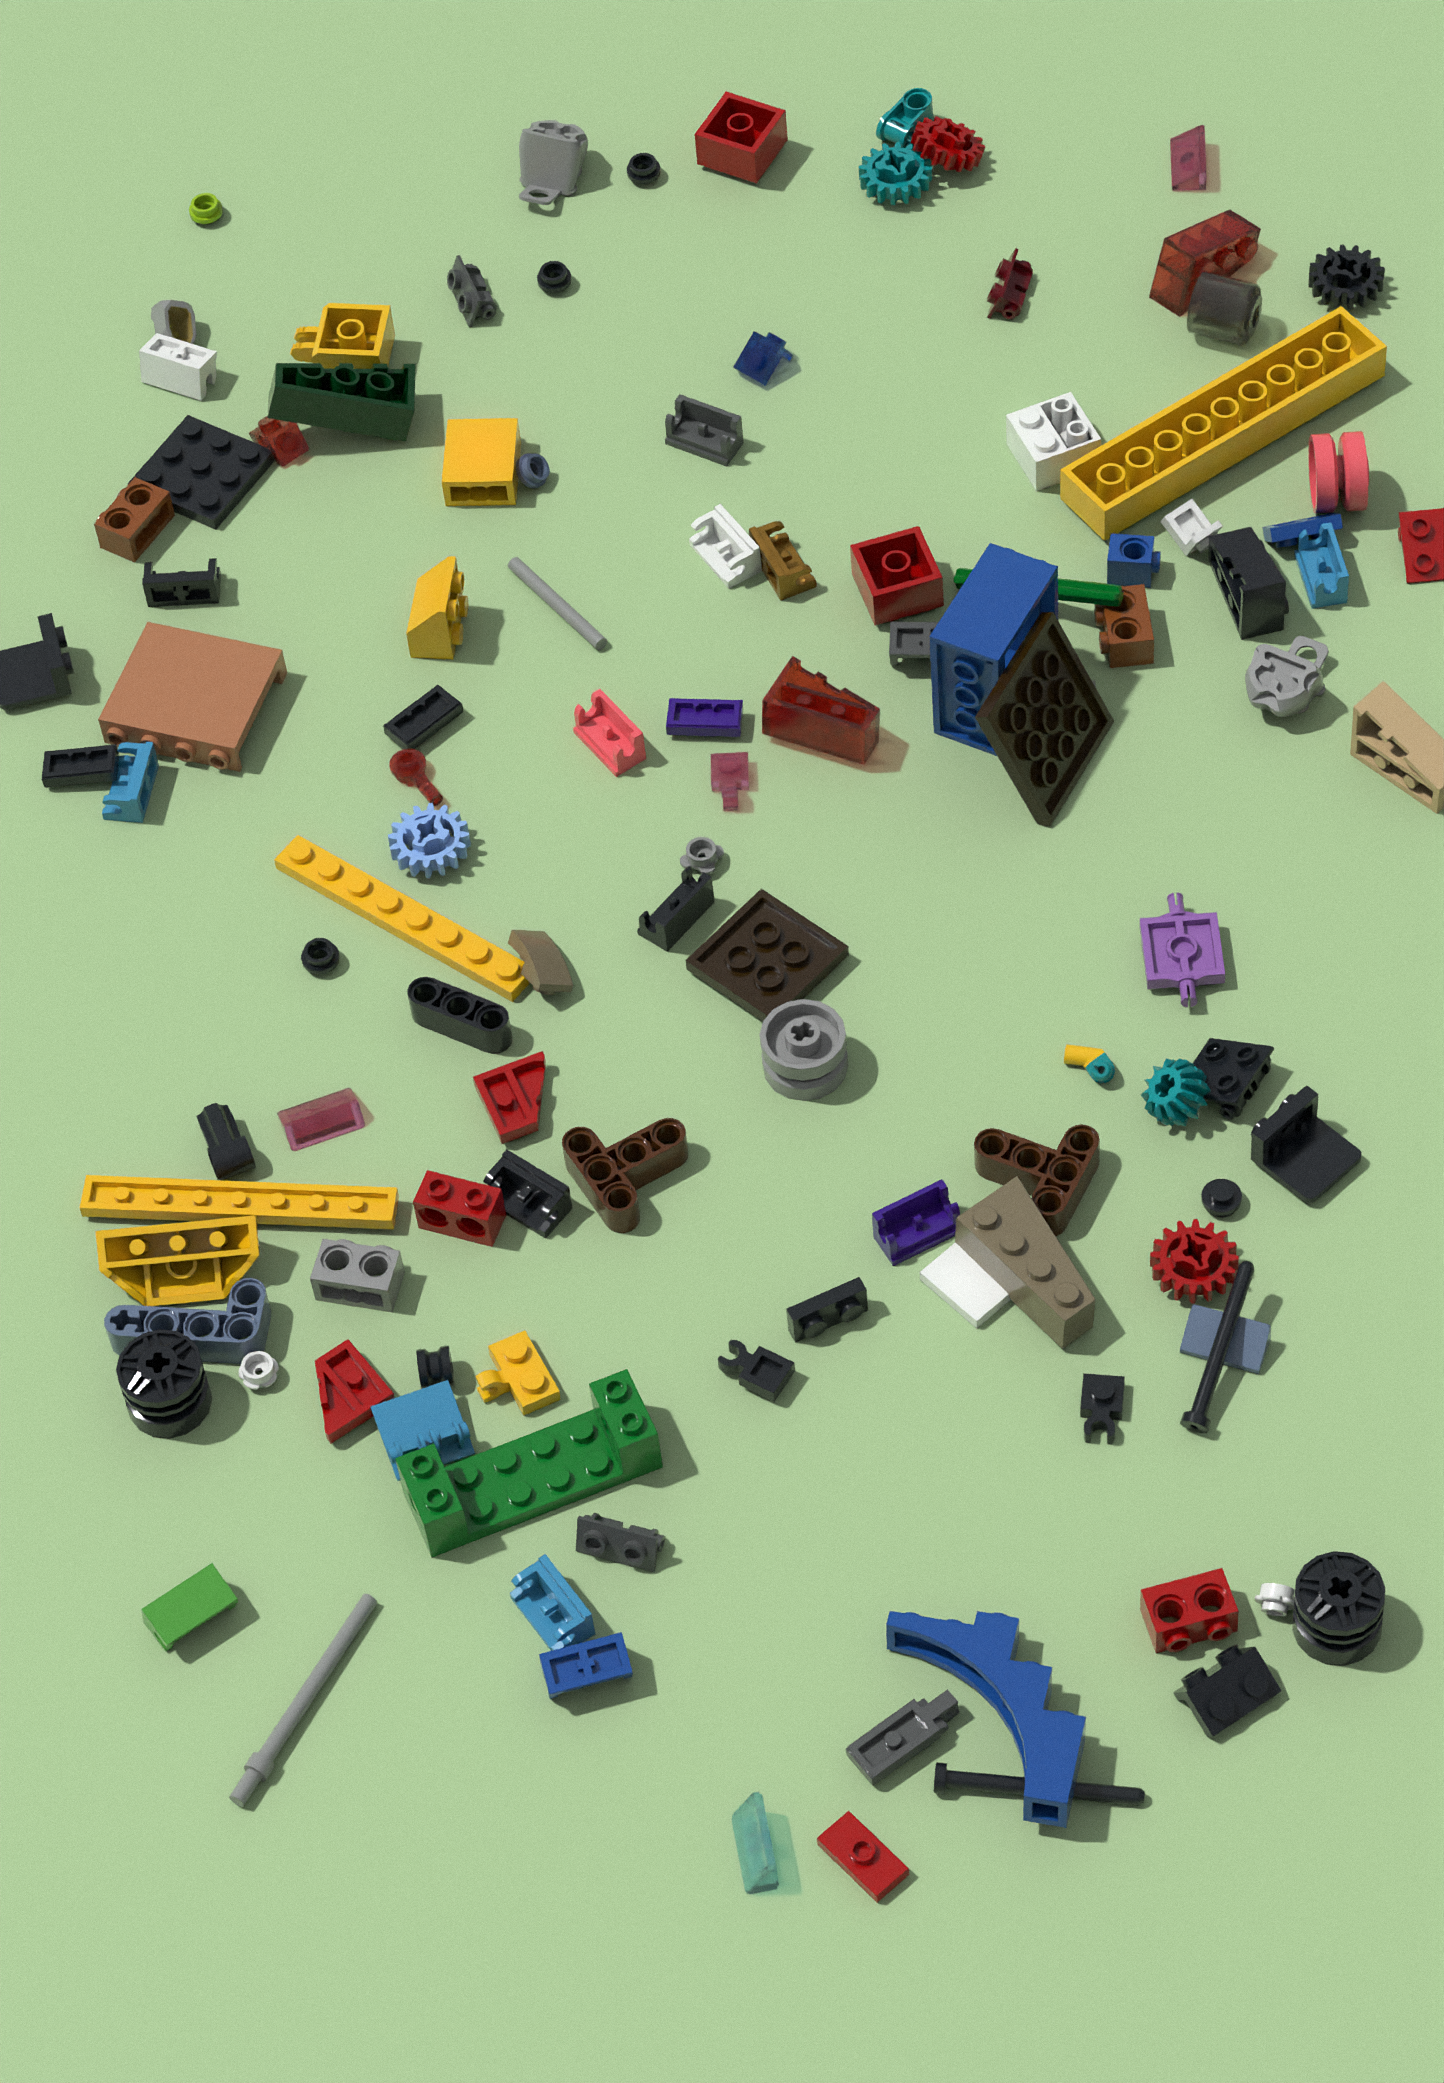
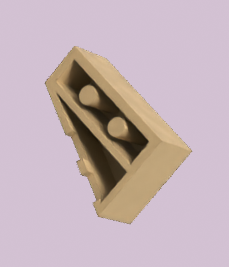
M1382 681L1353 707L1350 755L1438 814L1444 808V739L1389 685Z

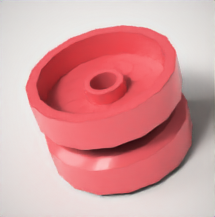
M1343 432L1338 442V455L1336 454L1334 439L1329 433L1310 434L1308 466L1313 512L1315 514L1334 512L1338 504V489H1340L1341 502L1346 511L1366 510L1368 505L1369 464L1363 432Z

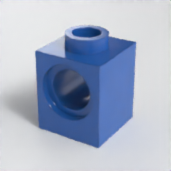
M1111 533L1107 558V584L1120 586L1144 584L1145 587L1151 588L1152 573H1159L1161 551H1154V536Z

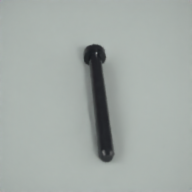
M1243 1261L1238 1267L1191 1411L1183 1412L1180 1424L1188 1430L1197 1433H1207L1211 1420L1206 1416L1255 1271L1254 1265L1251 1262Z

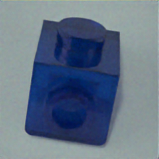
M754 331L733 368L766 386L781 358L790 361L793 355L784 348L787 342L770 332L765 337Z

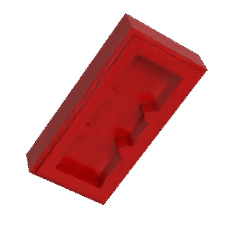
M847 1811L817 1837V1845L877 1903L909 1876V1868L850 1811Z

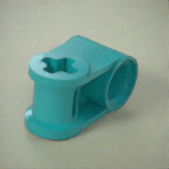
M913 88L905 92L903 97L881 117L876 128L877 138L882 141L900 142L901 148H906L909 144H913L911 139L917 122H923L926 117L934 121L931 93L923 88Z

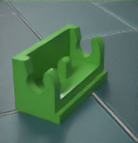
M211 1563L141 1609L143 1622L164 1651L167 1652L173 1648L174 1642L226 1608L228 1610L234 1608L238 1603V1598L213 1563Z

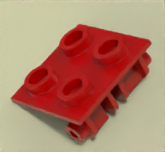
M1444 508L1399 512L1400 527L1398 528V540L1402 542L1407 584L1444 580Z

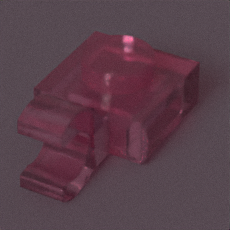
M748 752L711 754L712 791H722L723 811L738 810V790H749Z

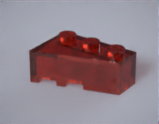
M1229 209L1164 238L1149 298L1181 317L1254 257L1258 250L1257 242L1261 228Z
M794 656L790 658L762 700V734L865 765L879 743L880 708L847 688L839 690L827 682V676L819 671L814 675L801 667V660Z

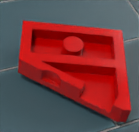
M543 1051L473 1077L476 1091L501 1144L539 1130L546 1060Z
M349 1339L315 1360L325 1434L330 1444L373 1417L371 1406L395 1398L391 1389Z

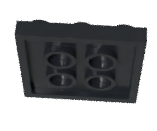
M187 415L134 477L169 491L175 513L216 530L273 464L275 455L274 451Z

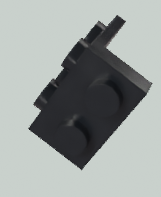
M52 613L37 616L43 638L42 641L0 651L1 709L9 710L72 694L68 675L74 674L69 652L62 654L61 648L68 647L63 626L55 627Z
M1307 1085L1296 1095H1288L1280 1104L1279 1109L1268 1119L1265 1117L1256 1123L1251 1132V1160L1304 1202L1313 1203L1361 1161V1151L1317 1117L1319 1094Z

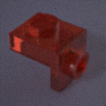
M266 416L258 422L257 428L249 432L254 443L271 450L277 464L280 466L287 465L309 450L297 423L270 419Z

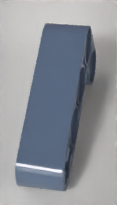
M244 1278L232 1286L226 1311L118 1305L106 1314L104 1326L111 1347L118 1355L121 1354L129 1342L141 1334L160 1329L177 1331L189 1337L198 1347L202 1362L241 1364L247 1354L254 1351L264 1352L271 1320V1307L263 1283L258 1279ZM249 1336L246 1339L239 1340L242 1337Z

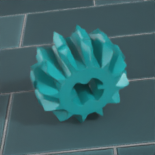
M1166 1058L1163 1067L1153 1066V1077L1151 1079H1144L1148 1086V1089L1141 1094L1144 1101L1147 1102L1144 1109L1151 1116L1157 1118V1121L1167 1126H1173L1174 1124L1186 1126L1189 1117L1199 1119L1197 1110L1200 1106L1208 1105L1203 1096L1211 1091L1207 1083H1205L1207 1076L1204 1072L1188 1060L1180 1058L1177 1061Z

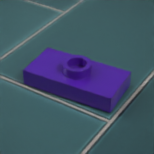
M669 698L666 722L667 735L741 737L743 700Z

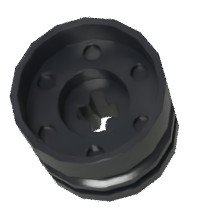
M159 1329L143 1333L127 1344L119 1355L116 1373L130 1419L136 1427L152 1437L170 1439L186 1435L200 1426L209 1414L212 1394L199 1349L194 1342L177 1331Z
M1333 1551L1316 1556L1301 1569L1295 1584L1292 1631L1297 1644L1309 1657L1327 1665L1345 1666L1360 1662L1374 1651L1381 1639L1385 1585L1380 1572L1368 1560L1353 1553Z

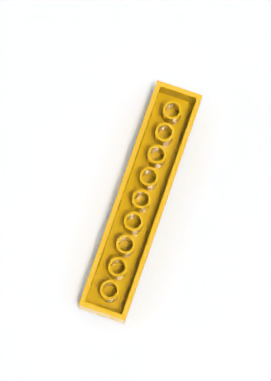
M1340 306L1060 469V499L1106 541L1110 538L1111 533L1117 534L1384 377L1387 346Z

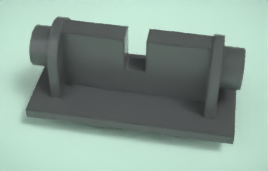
M457 255L453 268L448 272L447 284L455 296L459 311L463 314L468 326L472 327L475 317L493 318L496 314L497 306L490 292L485 291L487 286L479 268L473 264L464 265L461 256Z
M593 1513L592 1516L578 1517L575 1551L655 1572L657 1551L661 1552L665 1543V1536L660 1535L658 1529L653 1528L650 1530L635 1525H630L629 1529L623 1528V1522L601 1517L598 1513Z

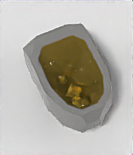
M163 300L151 308V319L154 322L155 334L159 333L194 344L197 336L195 314L190 304L178 300Z

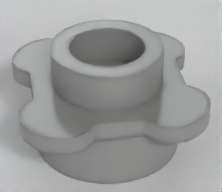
M697 837L687 844L686 855L681 856L680 864L684 869L690 866L696 871H700L701 874L704 872L710 875L715 871L714 865L717 860L724 856V850L720 845H715L709 838Z

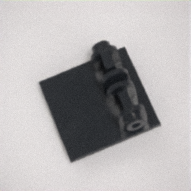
M1209 1038L1193 1062L1194 1066L1201 1069L1207 1076L1205 1083L1211 1089L1209 1093L1203 1096V1099L1208 1102L1219 1103L1221 1107L1219 1110L1220 1114L1228 1120L1240 1116L1243 1107L1247 1103L1246 1100H1250L1253 1097L1254 1091H1257L1260 1082L1271 1070L1270 1055L1274 1051V1047Z

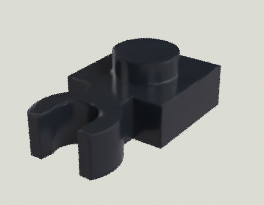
M730 1340L728 1343L729 1352L738 1357L729 1360L719 1356V1369L729 1375L740 1373L738 1376L740 1386L775 1402L794 1374L795 1363L761 1346L757 1348L754 1354L747 1352L742 1342Z
M1083 1373L1080 1417L1088 1418L1084 1423L1085 1443H1091V1434L1095 1430L1100 1429L1107 1433V1444H1113L1115 1440V1424L1113 1420H1122L1125 1376Z

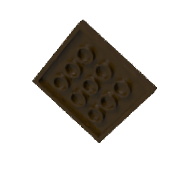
M1041 612L975 716L1034 820L1042 826L1052 825L1114 723V719L1054 612Z

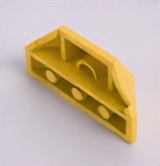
M256 1215L95 1231L99 1271L143 1306L226 1299L230 1294L232 1286L243 1278L260 1256Z

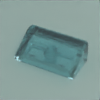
M753 1792L734 1812L731 1819L744 1888L747 1894L776 1890L777 1886H779L763 1796L760 1792Z

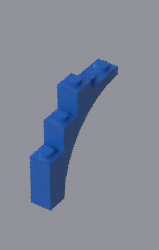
M890 1611L886 1623L887 1650L921 1658L957 1676L973 1687L997 1711L1012 1734L1024 1771L1023 1821L1067 1828L1085 1744L1086 1717L1075 1715L1069 1711L1056 1712L1048 1710L1052 1693V1667L1033 1661H1015L1019 1645V1618L1010 1617L1003 1613L977 1611L974 1625L955 1619L942 1620L924 1617L913 1612L900 1613Z

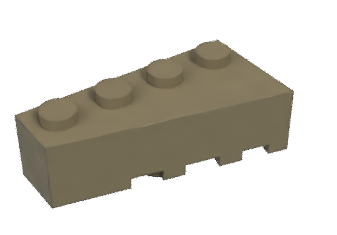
M1017 1176L956 1218L955 1243L1009 1294V1298L1062 1349L1093 1328L1096 1299Z

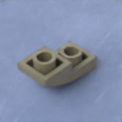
M511 930L508 944L524 961L521 974L533 985V989L545 995H554L555 992H571L573 983L567 965L559 949L545 931Z

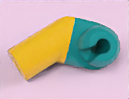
M1066 1044L1064 1064L1084 1066L1091 1078L1098 1083H1107L1114 1077L1115 1067L1103 1049Z

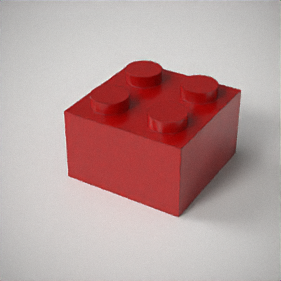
M726 91L694 134L697 164L757 183L788 141L786 110Z
M919 526L850 545L852 576L875 626L944 606L943 577Z

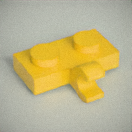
M525 1330L488 1346L489 1355L498 1371L486 1370L475 1376L479 1384L477 1391L484 1403L492 1401L510 1391L524 1416L561 1400L557 1385Z

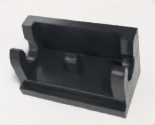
M217 558L209 559L208 571L194 572L178 571L176 573L156 574V571H153V562H145L142 585L148 607L219 603L221 571L220 567H217Z
M687 866L681 873L682 883L651 916L648 911H644L639 917L638 935L666 952L679 941L715 902L712 877L703 872L697 882L692 876L693 871L690 866Z
M507 1149L483 1180L489 1186L502 1189L507 1216L545 1239L573 1209L569 1186Z

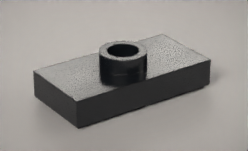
M436 685L384 724V733L406 752L410 753L463 713V705L440 685Z
M117 745L45 751L42 771L44 787L117 781L119 763Z

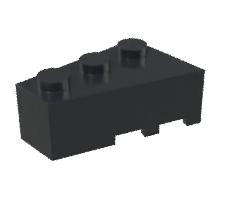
M1252 527L1209 536L1208 561L1241 640L1284 630V615L1289 613L1288 601L1285 595L1286 581L1267 553L1263 541L1259 540Z

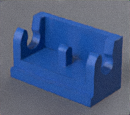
M622 1632L539 1654L541 1669L550 1699L558 1697V1694L621 1677L624 1679L631 1678L633 1675Z

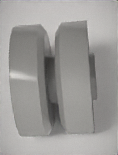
M800 999L778 1006L764 1019L759 1034L765 1080L775 1092L788 1099L808 1101L822 1098L838 1088L846 1076L848 1054L844 1022L833 1008L820 1001Z

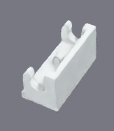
M156 333L139 350L141 382L200 401L206 396V380L209 384H215V359L217 358V351Z
M721 504L715 506L714 510L697 518L691 524L695 531L706 526L703 531L689 538L690 546L728 589L762 571L760 547Z

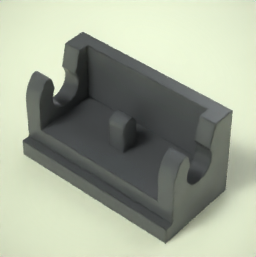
M679 394L675 400V417L671 414L666 415L665 444L727 467L744 443L741 416Z
M890 622V664L898 665V658H930L929 636L938 622Z

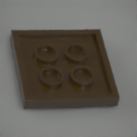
M761 888L685 961L688 971L764 1021L770 1012L778 1006L789 1001L804 999L849 956L848 945Z

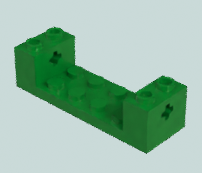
M628 1369L589 1383L593 1405L592 1410L444 1467L434 1443L395 1458L403 1493L431 1557L433 1558L663 1468L658 1432Z

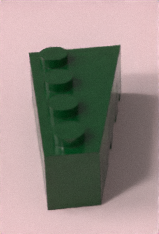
M276 363L268 397L267 418L406 442L415 411V364H403L402 369H388L387 364H373L372 369H354L352 363H339V366L334 369H324L321 363Z

